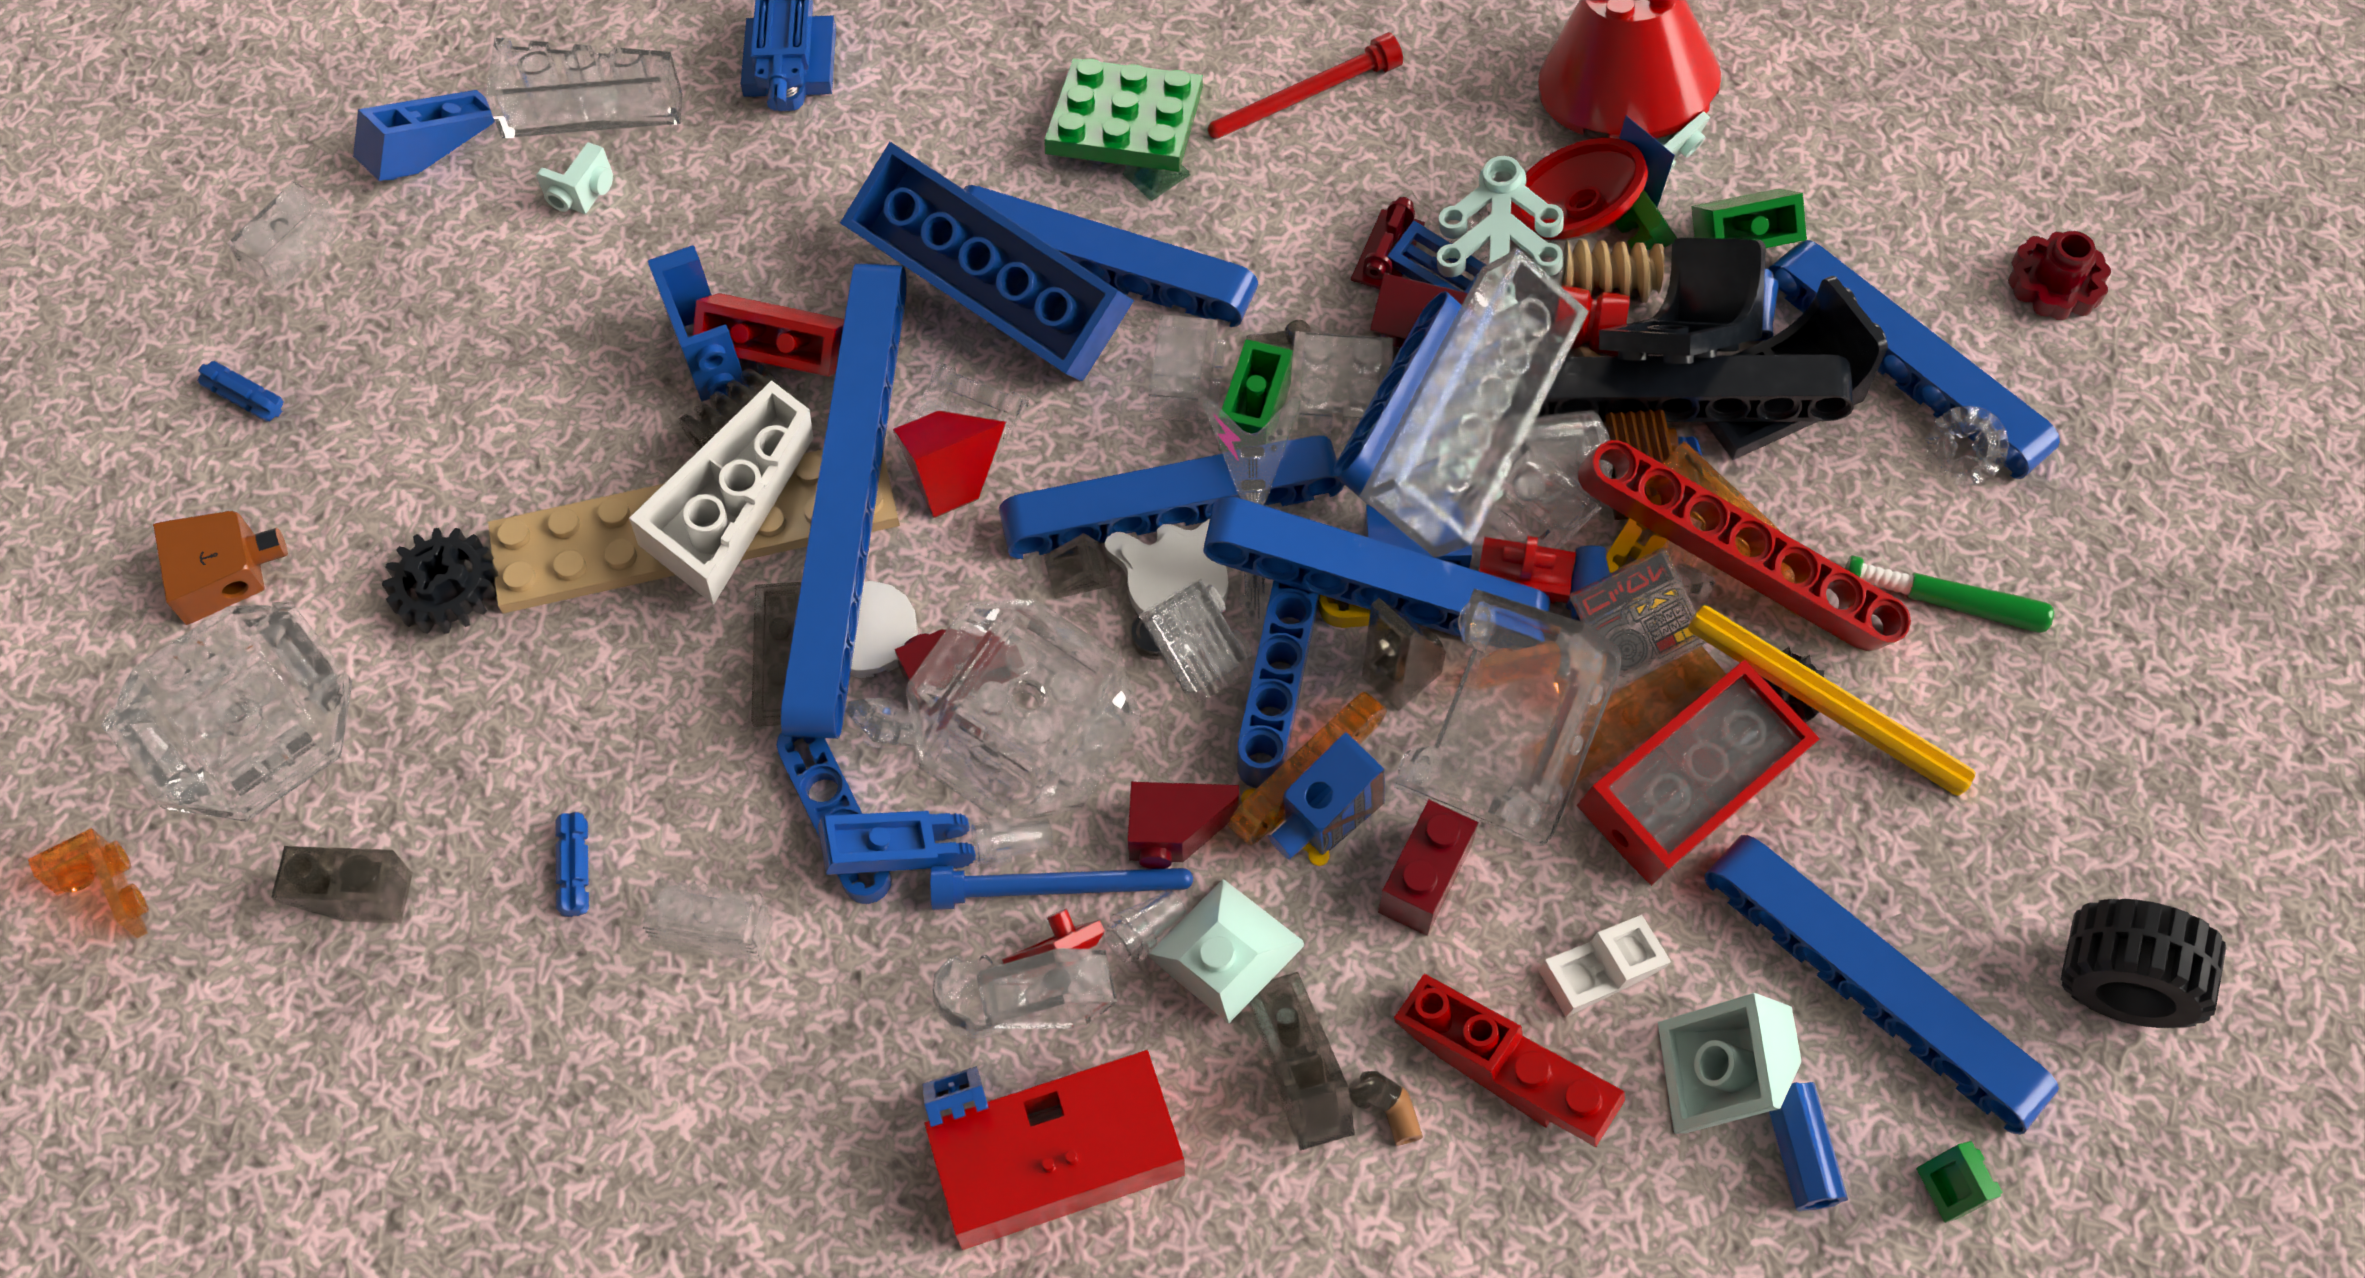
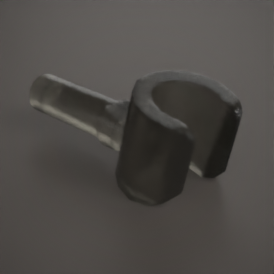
M1303 320L1290 322L1284 331L1249 334L1246 336L1248 340L1270 345L1288 344L1289 349L1293 350V356L1314 353L1316 349L1311 328Z

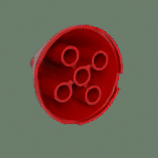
M1579 0L1544 60L1538 78L1541 103L1549 115L1558 123L1581 135L1584 134L1585 129L1608 133L1609 138L1619 139L1626 115L1655 139L1681 131L1703 111L1705 113L1709 111L1710 103L1716 94H1719L1721 85L1719 63L1686 0Z

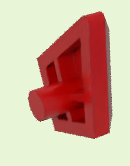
M1067 909L1056 912L1047 917L1054 936L1003 958V964L1008 971L1029 973L1066 961L1098 944L1105 932L1101 921L1097 920L1074 926Z

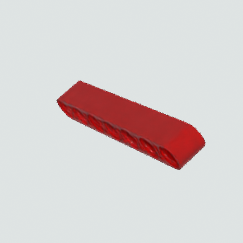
M1609 440L1598 446L1580 464L1578 480L1582 489L1590 496L1851 646L1865 651L1878 650L1903 639L1909 632L1911 625L1910 613L1900 600L1629 444L1619 440ZM1599 460H1605L1613 465L1616 470V479L1608 478L1602 473L1599 467ZM1645 486L1653 487L1658 491L1661 497V505L1653 504L1648 500L1645 495ZM1690 511L1702 516L1705 521V531L1697 529L1692 524ZM1736 537L1742 538L1747 542L1750 548L1749 557L1742 555L1738 551L1735 543ZM1781 563L1787 564L1792 569L1795 578L1794 583L1784 578L1781 572ZM1827 588L1837 595L1839 600L1838 609L1834 608L1827 600ZM1872 614L1881 620L1884 630L1883 634L1878 633L1874 629L1871 620Z

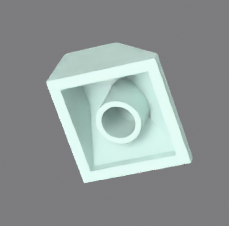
M1222 879L1148 953V956L1222 1019L1230 1023L1304 947V942L1226 880Z
M1752 993L1658 1022L1674 1133H1689L1781 1108L1801 1064L1791 1006Z

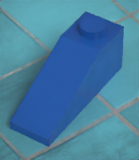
M478 90L358 109L353 157L378 181L395 180L398 177L419 174L501 119L503 113Z

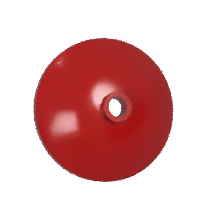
M1616 138L1589 139L1563 147L1544 157L1526 172L1525 185L1546 203L1557 205L1562 209L1564 222L1561 233L1554 237L1539 235L1535 230V218L1512 201L1511 214L1544 240L1564 241L1593 234L1622 217L1640 196L1648 177V168L1644 156L1632 143ZM1547 218L1543 220V222L1545 223H1553L1556 221L1552 218Z

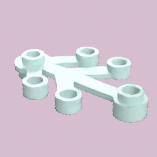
M1497 156L1490 159L1479 174V187L1455 206H1448L1439 214L1441 234L1450 239L1461 237L1453 244L1441 247L1437 252V268L1443 276L1456 277L1461 275L1466 268V258L1490 240L1489 274L1480 280L1478 296L1481 308L1492 316H1503L1509 313L1515 307L1518 299L1517 282L1509 274L1510 240L1533 257L1534 269L1542 276H1553L1560 272L1563 266L1562 249L1554 243H1547L1512 215L1511 201L1535 218V230L1543 237H1554L1561 233L1564 222L1563 211L1557 205L1546 203L1525 186L1526 173L1517 160L1509 156ZM1492 202L1491 214L1467 232V219ZM1547 218H1552L1556 220L1553 223L1543 222V220ZM1450 220L1460 221L1459 223L1454 225L1447 223ZM1544 257H1552L1555 260L1552 262H1544L1541 259ZM1449 258L1458 259V261L1455 263L1445 262V260ZM1498 296L1503 297L1502 299H1492Z

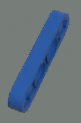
M781 731L776 744L778 754L818 837V825L821 817L825 815L863 814L825 738L786 737ZM801 738L809 744V750L816 764L806 769L799 752L794 751L795 745L793 742ZM831 780L838 785L836 794L828 801L817 802L809 797L811 787L818 781ZM890 871L877 872L874 875L875 884L865 888L862 882H856L859 879L858 873L837 874L846 894L857 903L871 904L878 902L886 896L891 888L892 877Z

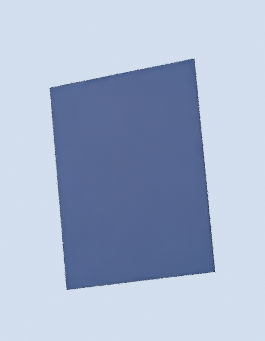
M1626 115L1619 139L1632 143L1642 152L1648 168V177L1644 191L1658 208L1675 155Z

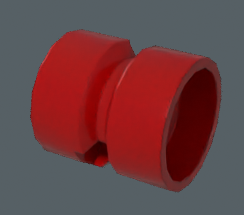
M1562 285L1556 310L1551 347L1573 350L1579 348L1583 343H1588L1589 348L1599 355L1618 356V351L1599 350V330L1627 324L1630 296L1603 291L1596 299H1592L1589 290Z

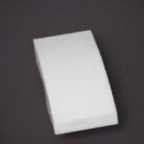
M1640 915L1597 932L1593 939L1586 944L1544 960L1538 971L1565 1017H1568L1652 976L1667 967L1671 961L1644 917Z

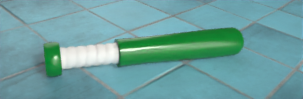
M1855 555L1849 557L1845 567L1846 570L1878 588H1885L1886 590L1902 592L1909 599L2037 633L2046 632L2051 627L2055 613L2051 604L2019 595L1944 580L1916 572L1912 575L1902 574L1898 571L1866 565L1862 557Z

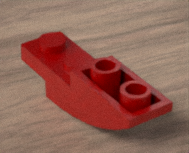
M1425 973L1394 1016L1396 1024L1433 1054L1545 1128L1551 1122L1594 1147H1597L1625 1102V1091L1524 1037L1521 1025Z

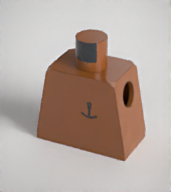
M225 511L153 524L166 603L185 625L199 621L264 591L265 586L260 564L288 556L284 537L277 527L254 534L241 515L235 511Z

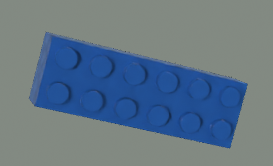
M890 141L840 224L1065 374L1080 381L1086 378L1134 302L1133 299Z

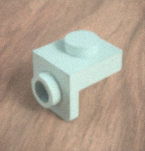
M587 142L564 175L541 168L536 177L545 200L552 207L563 212L572 209L586 214L598 196L605 195L609 191L613 181V172L604 148Z

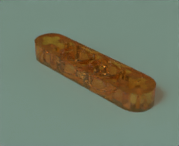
M1366 691L1357 695L1243 801L1232 815L1228 824L1229 829L1248 845H1253L1261 840L1285 817L1283 802L1285 791L1345 732L1360 745L1381 724L1386 715L1387 708Z

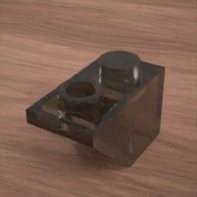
M284 846L271 898L275 902L343 922L402 924L413 872L394 850Z

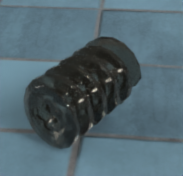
M756 362L757 372L749 368L741 373L742 384L735 380L725 384L727 396L718 391L710 395L712 408L704 403H699L695 406L694 413L696 419L687 414L679 418V423L684 433L698 450L718 433L771 380L780 386L773 375L762 364Z

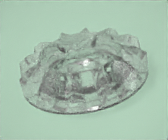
M1976 406L1953 408L1934 420V424L1925 438L1928 452L1926 460L1939 468L1937 477L1948 475L1954 480L1956 486L1980 484L1992 478L2002 468L2008 454V436L2003 424L1991 412ZM1979 431L1974 437L1976 440L1972 444L1973 450L1977 452L1975 454L1977 457L1973 458L1971 455H1964L1953 461L1952 459L1956 455L1955 452L1958 449V444L1954 441L1955 438L1952 435L1965 438Z

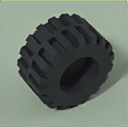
M2123 898L2090 902L2074 913L2060 980L2064 990L2070 993L2074 1000L2106 1017L2124 1023L2152 1028L2193 1027L2196 1024L2209 1021L2210 1017L2215 1014L2226 954V942L2222 940L2223 936L2218 930L2209 927V923L2178 908L2151 901Z

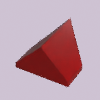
M938 410L893 429L897 442L933 518L979 499L1006 424L1005 421Z

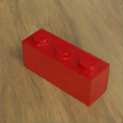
M717 293L696 300L693 335L726 324L738 358L829 377L836 373L845 319Z

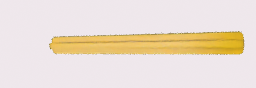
M1701 606L1693 615L1688 626V630L1692 634L1739 663L1745 659L1760 676L1953 795L1960 796L1971 786L1976 775L1971 767L1709 606Z

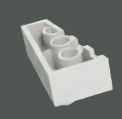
M771 380L629 517L638 545L714 605L814 439L810 410Z

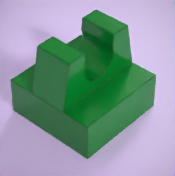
M1644 189L1633 206L1614 222L1621 233L1639 228L1638 233L1627 241L1631 249L1635 243H1644L1647 250L1652 249L1654 244H1663V247H1667L1677 239V236Z
M1972 1141L1957 1144L1916 1168L1944 1223L1956 1220L2001 1197L2003 1193L1998 1182L1992 1180L1983 1163L1985 1160L1980 1149L1975 1148Z

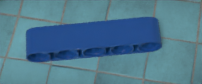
M1446 291L1435 296L1420 313L1333 468V476L1370 507H1376L1381 504L1398 485L1482 331L1483 324Z
M1273 581L1238 739L1237 772L1240 779L1246 785L1256 789H1266L1274 786L1281 779L1284 772L1320 594L1277 581ZM1286 617H1292L1298 619L1300 622L1296 624H1286L1280 620ZM1285 662L1291 667L1285 670H1278L1270 666V664ZM1265 707H1275L1280 709L1282 713L1276 716H1267L1262 714L1260 710ZM1256 753H1265L1273 759L1267 763H1256L1249 757Z

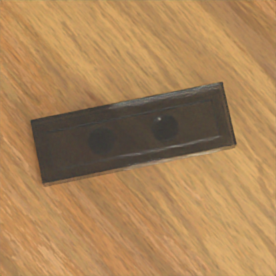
M801 582L755 585L751 722L754 727L781 725V705Z

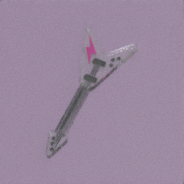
M1292 397L1259 432L1253 434L1243 431L1211 399L1204 400L1203 407L1241 499L1264 505L1301 406L1299 397ZM1244 572L1245 594L1240 595L1238 599L1251 634L1257 637L1265 621L1270 595L1265 594L1264 577Z

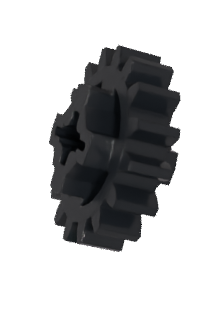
M434 528L432 539L424 541L419 534L413 536L415 547L409 550L399 546L396 551L402 558L399 563L390 562L386 564L385 568L392 577L382 581V586L389 595L386 598L387 603L394 613L399 615L406 626L410 627L416 623L421 631L426 634L431 631L434 624H438L444 634L450 632L451 623L457 620L464 627L469 626L470 619L468 614L474 611L484 615L487 610L481 602L483 598L490 599L497 596L496 590L492 585L495 582V577L498 576V571L492 561L494 557L487 546L483 547L478 536L473 534L466 539L460 528H454L449 537H444L439 528ZM465 560L472 564L473 572L467 571L464 565ZM411 588L415 589V593L419 597L417 601L411 598Z

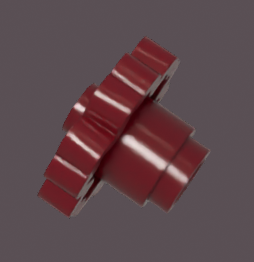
M2054 232L2049 236L2048 240L2040 236H2032L2025 244L2018 247L2011 261L2013 270L2008 278V283L2014 289L2013 292L2016 299L2021 302H2033V309L2040 316H2050L2056 320L2067 319L2071 312L2079 316H2087L2102 303L2109 291L2105 282L2111 274V268L2106 263L2103 253L2096 250L2093 240L2082 232Z

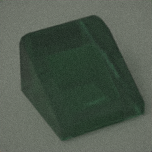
M1181 164L1179 172L1126 165L1122 175L1150 201H1153L1191 174Z

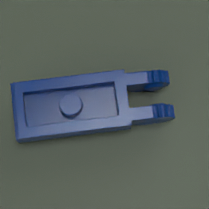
M929 811L825 815L821 817L818 825L826 875L931 869V866L953 865L957 869L969 866V864L976 860L974 846L968 844V842L935 843V841L961 837L970 831L968 817L961 813L929 814Z

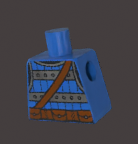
M1345 732L1285 791L1283 802L1286 819L1268 834L1269 840L1289 860L1308 843L1314 846L1322 855L1328 850L1330 851L1385 804L1384 768Z

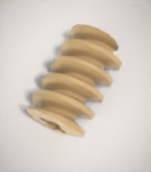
M1566 240L1563 253L1562 285L1571 287L1581 286L1584 290H1589L1591 295L1595 287H1600L1601 293L1603 291L1612 293L1614 288H1619L1620 294L1629 296L1633 289H1638L1641 303H1647L1652 290H1657L1659 294L1662 288L1665 261L1663 244H1654L1648 255L1644 243H1635L1629 254L1625 242H1616L1610 254L1606 241H1597L1592 253H1590L1587 240H1578L1573 252H1571L1570 244Z

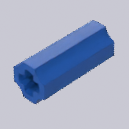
M1813 1082L1792 1083L1781 1108L1769 1111L1796 1210L1800 1212L1834 1207L1841 1202L1847 1201L1848 1196L1816 1086Z

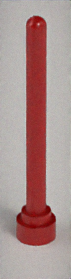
M1390 32L1371 40L1370 45L1365 48V53L1212 121L1208 125L1207 132L1211 138L1219 139L1371 69L1374 72L1383 70L1386 73L1403 64V53L1400 44Z

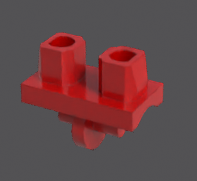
M1527 535L1526 543L1484 537L1479 572L1538 589L1549 596L1551 604L1556 602L1568 603L1576 552L1538 546V537Z

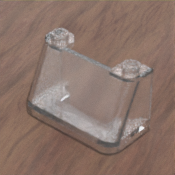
M1474 588L1469 603L1463 607L1458 619V628L1461 632L1462 641L1472 648L1473 651L1435 745L1431 746L1420 743L1403 755L1399 763V776L1394 788L1424 801L1430 799L1483 825L1533 845L1543 846L1552 838L1560 823L1618 678L1622 659L1621 650L1615 643L1583 622Z

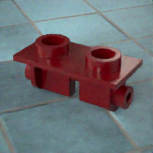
M1399 197L1396 201H1392L1389 204L1387 210L1381 209L1351 276V281L1380 290L1384 273L1403 277L1402 273L1392 268V262L1387 256L1413 221L1425 226L1424 221L1415 219L1414 204L1410 199ZM1413 240L1411 244L1416 246L1417 241Z

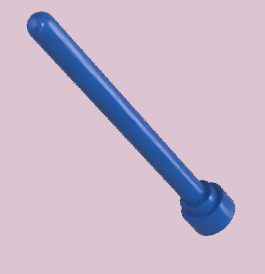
M948 865L931 866L930 873L932 910L955 909V904L965 903L966 898L1185 890L1193 883V874L1186 868L965 876L964 870L954 871V866Z

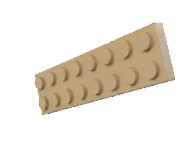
M823 449L803 455L740 561L808 546ZM884 452L872 532L900 526ZM664 484L489 521L491 553L494 557L492 561L498 571V576L495 577L497 603L502 614L675 576L673 572L638 545L629 519Z

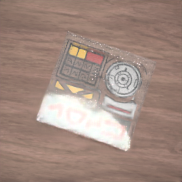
M1659 548L1568 595L1609 680L1616 689L1707 643L1688 630L1690 620L1696 611L1665 548Z

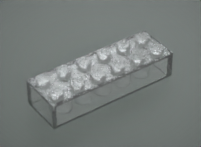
M1519 249L1482 267L1359 497L1434 558L1472 545L1589 311Z

